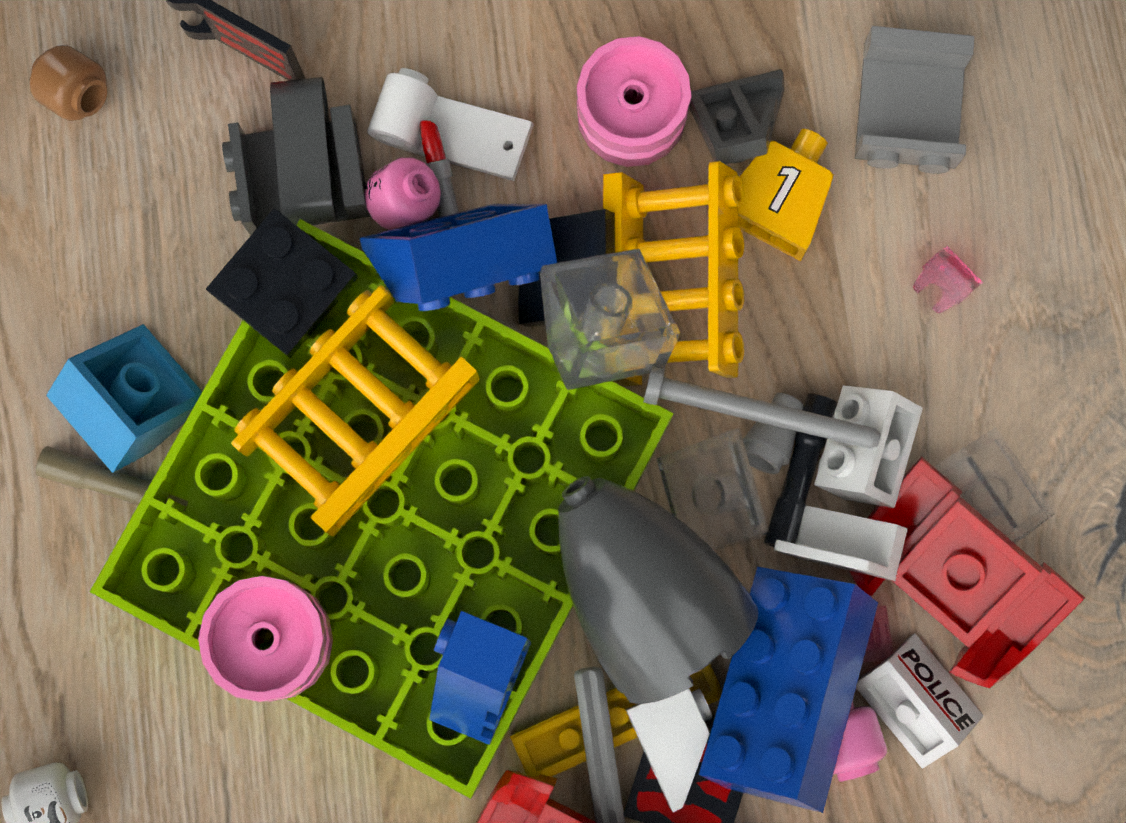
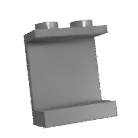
M879 26L871 27L864 43L854 159L868 160L867 164L869 166L883 169L895 168L898 166V163L919 165L918 169L920 171L932 174L946 173L958 166L966 155V145L959 144L964 71L973 56L975 36Z

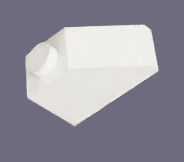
M687 689L657 702L636 704L625 709L672 812L684 806L710 735L705 722L713 719V716L700 689L693 692Z

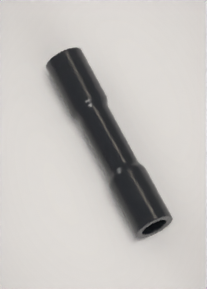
M807 394L802 411L833 418L837 402L825 396ZM796 431L795 447L782 492L774 506L764 544L774 547L776 540L796 544L816 465L827 438Z

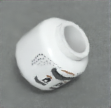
M60 762L14 775L10 783L9 795L2 797L1 802L6 823H79L81 813L88 810L87 792L80 773L77 770L71 772Z

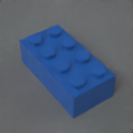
M757 567L750 595L758 607V619L748 639L731 658L699 775L727 789L823 813L878 602L856 584Z

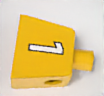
M801 129L790 149L771 140L767 154L755 157L740 175L744 188V201L742 206L738 207V227L800 262L812 241L834 176L830 170L817 164L828 145L825 138L812 130Z

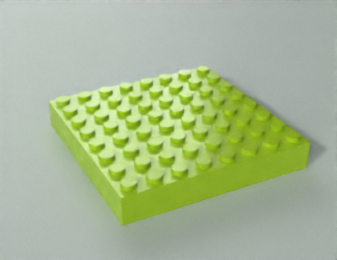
M300 219L296 226L357 274L358 279L291 359L247 323L241 322L89 592L200 652L198 638L203 615L217 594L239 580L258 576L286 580L298 585L316 597L329 616L333 644L329 663L316 683L296 697L287 698V700L471 799L475 795L574 607L563 570L559 543L558 508L564 500L562 492L571 483L584 476H589L591 480L604 478L635 491L674 413L659 405L643 403L644 398L451 297H449V306L435 310L419 311L418 304L396 302L391 294L394 303L385 312L441 364L447 361L453 365L460 357H463L477 370L480 380L337 534L332 537L310 518L317 511V508L313 505L315 498L258 446L251 455L246 457L231 444L238 436L234 430L241 419L254 408H258L261 411L275 397L272 389L278 380L293 368L299 371L312 358L313 355L309 352L312 345L327 330L332 329L336 332L348 320L350 316L347 314V310L361 293L366 290L373 293L380 285L389 291L363 251ZM371 328L348 351L404 403L411 401L416 405L430 390L425 385L427 379ZM334 367L311 390L367 443L374 441L378 445L391 432L392 428L388 425L390 419ZM297 407L274 429L284 441L330 483L337 481L341 485L355 470L351 465L353 459ZM171 494L189 502L186 507L170 498L166 503L165 501ZM461 611L522 635L531 642L490 745L429 720L437 670L443 656L435 652L434 648L447 618L457 622ZM263 629L259 634V637L264 640L259 645L261 650L270 648L274 641L273 633L270 630Z

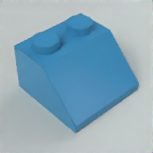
M142 324L69 358L46 396L109 470L114 473L149 454L181 427L187 420L202 391L147 327Z

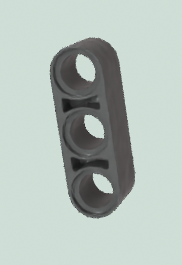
M323 77L271 82L270 96L281 214L295 225H297L300 219L309 224L337 222V199L329 111Z

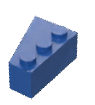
M463 611L460 612L457 622L447 618L434 648L435 652L443 656L437 670L429 720L490 745L530 648V640Z

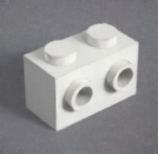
M843 385L833 418L873 427L881 433L880 441L877 447L868 449L827 439L823 455L819 461L814 485L844 500L895 508L923 408L894 391Z

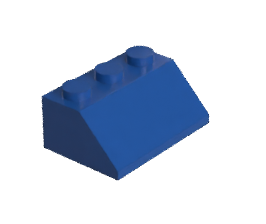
M490 204L360 238L361 248L396 302L418 304L419 311H429L449 306V297L464 293L465 298L492 294L496 292L494 284L508 280L509 285L535 282L540 279L539 271L558 266L547 204Z

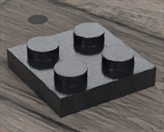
M274 208L207 286L206 290L291 359L358 279V276L352 269Z

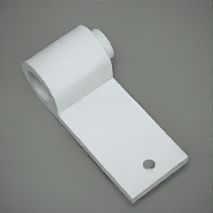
M401 68L399 73L387 75L367 130L372 138L388 146L425 156L422 146L420 122L428 120L437 125L446 159H449L451 164L515 181L533 128L532 121L437 96L436 92L427 85L429 79L415 70Z

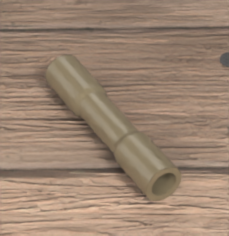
M49 446L42 450L36 465L37 476L74 488L96 491L139 505L152 482L151 479L144 480L119 471L112 473L109 468L97 465L89 459ZM171 494L165 501L166 503L170 498L186 507L189 502Z

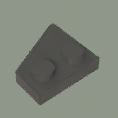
M781 69L691 91L689 109L714 162L721 161L724 164L740 163L749 158L767 154L785 90L784 73Z

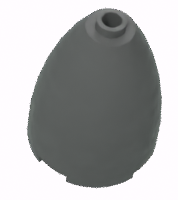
M584 476L565 488L562 492L564 500L558 508L562 564L570 597L581 627L599 663L615 688L623 693L629 702L635 704L652 703L679 694L694 686L690 675L705 668L719 654L725 659H730L742 647L756 625L758 607L729 566L700 536L659 504L630 488L607 479L597 478L591 480L589 476Z

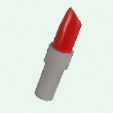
M423 120L420 122V130L426 165L433 170L439 181L441 191L440 203L437 208L439 217L458 213L459 210L451 181L453 174L449 159H446L438 127L431 121Z

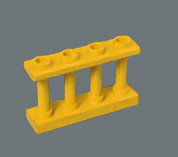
M721 161L709 162L708 184L645 191L642 183L623 172L603 174V209L615 213L616 315L602 317L601 376L622 386L642 385V370L648 364L708 360L710 372L725 378L738 377V363H741L744 357V342L741 333L738 331V311L744 305V290L741 281L738 279V259L744 253L743 234L738 227V207H741L744 201V188L737 172ZM708 205V235L645 242L643 239V218L647 216L648 212ZM708 256V287L646 293L643 290V268L646 267L647 262ZM708 308V339L644 343L643 319L647 313Z
M382 285L373 293L369 290L364 291L353 301L347 310V314L350 316L348 320L336 332L329 329L316 340L309 351L313 355L312 358L299 371L293 368L278 380L272 389L275 397L261 411L258 408H254L241 419L234 430L238 436L231 442L246 457L251 455L259 446L315 498L313 505L317 508V511L310 518L332 537L337 534L480 380L477 370L463 357H460L453 365L447 361L441 364L385 312L394 303L390 292ZM370 328L427 379L425 385L430 390L416 405L411 401L404 403L348 352ZM333 367L390 419L388 425L392 430L378 445L374 441L367 443L311 391ZM295 407L304 413L353 459L351 465L355 470L341 485L337 481L330 483L274 431Z

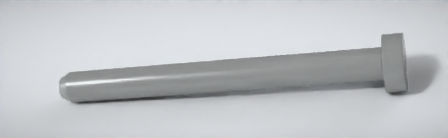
M651 367L643 403L656 406L658 398L868 449L877 447L880 441L881 433L873 427L665 378V369Z

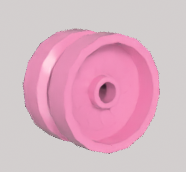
M640 36L617 38L599 47L583 65L577 83L578 126L591 150L605 161L625 167L649 165L668 155L682 137L691 100L689 74L679 57L661 42Z
M258 576L239 580L217 594L203 615L198 641L202 663L217 685L238 698L258 702H271L296 697L316 683L329 663L333 636L329 616L316 597L298 585L286 580ZM263 629L270 630L274 636L272 646L265 650L259 648V645L264 642L259 637Z

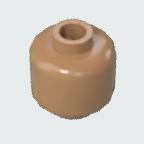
M60 45L45 51L33 63L29 79L30 92L38 103L68 121H76L92 116L102 108L107 97L106 74L102 66L68 45Z

